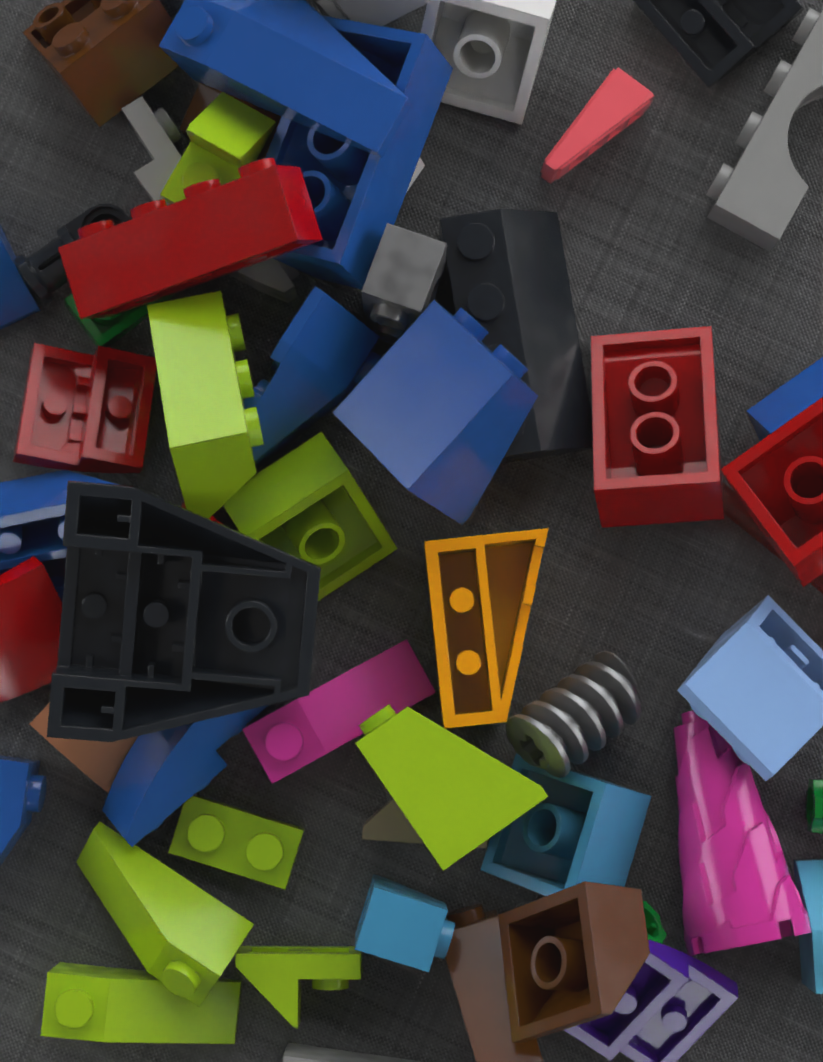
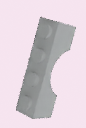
M809 8L792 41L801 45L798 54L792 64L782 59L780 60L763 91L773 97L763 116L752 111L735 141L736 145L744 148L734 168L723 163L706 193V196L715 200L707 216L708 219L769 252L780 240L809 187L792 163L788 149V130L791 118L797 110L814 100L823 98V9L819 13Z

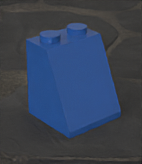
M433 300L332 413L409 492L463 525L473 513L538 395L521 380L529 370L503 345L500 344L492 352L481 342L489 332L462 307L452 315Z

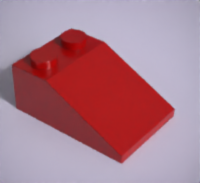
M712 326L591 336L594 494L601 527L724 519Z

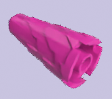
M693 710L680 714L683 725L674 727L673 733L678 775L675 776L679 815L678 856L683 889L682 917L687 954L693 956L793 936V933L794 936L811 933L808 912L804 908L799 891L791 879L778 835L763 808L750 766L741 761L734 752L733 747L706 720L696 715Z

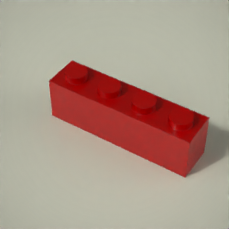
M274 158L257 160L238 168L239 179L221 185L219 179L202 181L183 190L186 198L168 206L164 199L147 202L130 209L132 219L121 224L114 225L113 220H104L78 229L77 232L80 239L60 246L58 250L80 319L111 317L323 240L301 168L297 166L276 165Z

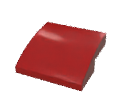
M34 343L30 354L13 462L79 472L140 473L143 469L157 369L155 357L99 345L95 355Z
M35 556L0 575V703L51 683L52 673L57 667L62 601L43 563Z

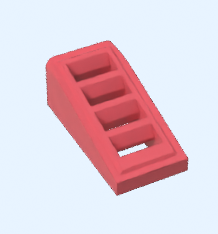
M619 67L616 70L613 68L545 158L541 169V177L550 184L556 179H560L643 116L649 108L654 94Z

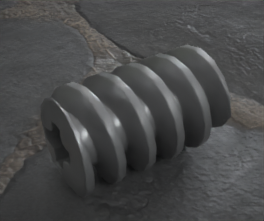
M608 651L595 654L592 661L580 665L574 674L561 679L557 687L542 693L539 701L536 700L527 704L521 714L508 718L505 725L506 736L514 750L528 764L545 769L549 774L557 778L565 777L571 769L570 762L582 764L588 758V749L597 751L605 746L607 741L606 735L611 738L617 737L623 732L624 723L633 724L640 719L642 712L637 699L634 677L626 664L615 653Z

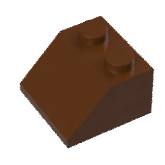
M584 881L498 915L512 1043H525L613 1013L650 954L641 889Z

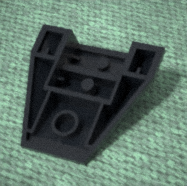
M68 481L63 546H67L58 662L51 679L47 737L115 742L309 695L321 567L134 486Z

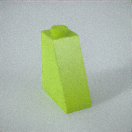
M389 704L359 725L365 736L355 744L443 871L549 797L539 784L408 706L396 714Z

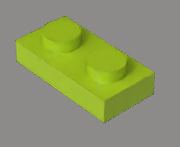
M194 794L183 804L168 853L285 890L305 829Z

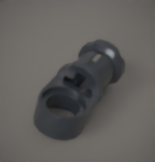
M112 204L93 206L68 224L57 229L58 237L29 257L21 254L14 259L27 282L45 304L54 299L53 292L68 282L58 247L79 240L78 229L98 222L101 219L113 217L122 223L131 220L120 207Z

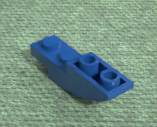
M268 705L137 737L111 785L102 809L131 847L148 833L155 831L169 815L195 793L207 787L211 780L228 766L216 750L228 739L239 734L246 727L247 723Z

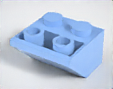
M767 595L717 639L677 691L689 702L695 714L706 720L733 747L738 758L745 764L750 765L767 781L823 726V650Z

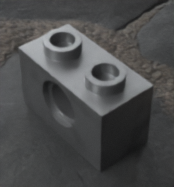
M389 223L386 224L361 291L365 325L373 329L372 331L380 336V341L394 345L433 300L438 302L446 281L447 243Z

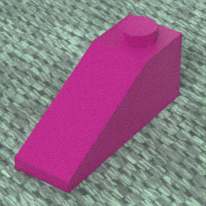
M406 639L310 691L308 696L297 698L242 730L273 784L363 734L359 725L390 704L397 714L407 706H413L436 693Z

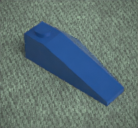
M184 0L159 44V47L193 80L380 158H383L413 104L407 96L306 0Z

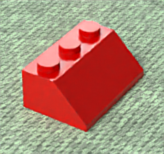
M822 397L720 469L763 535L803 587L823 574Z

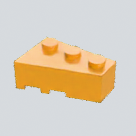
M549 528L424 541L443 728L507 722Z

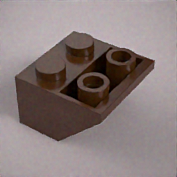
M64 0L61 3H53L43 8L35 16L33 24L22 32L77 103L99 127L179 66L159 47L173 21L159 0Z

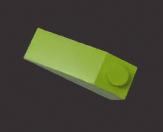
M99 821L76 861L77 865L146 971L160 980L171 993L185 997L200 1007L254 924L138 846L134 845L131 847L123 836Z
M59 962L47 972L40 1036L104 1043L235 1044L242 980L219 978L202 1005L198 1007L185 997L171 993L160 980L144 970Z

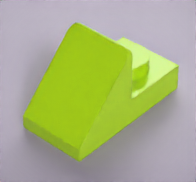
M222 92L187 127L186 132L191 142L161 191V198L166 200L167 203L173 204L186 199L183 190L193 184L211 179H219L221 185L239 179L238 168L257 160L277 125L276 121Z
M240 946L235 954V967L295 1029H298L301 1022V979H312V988L317 990L348 989L349 980H361L362 952L355 950V946Z

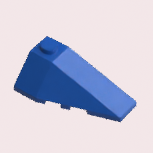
M316 286L308 295L270 356L274 360L271 369L275 371L270 382L265 379L261 380L256 387H253L255 396L245 398L243 401L245 409L257 407L264 445L252 447L256 470L343 401L353 390L354 386L382 358V356L376 353L381 346L380 336Z

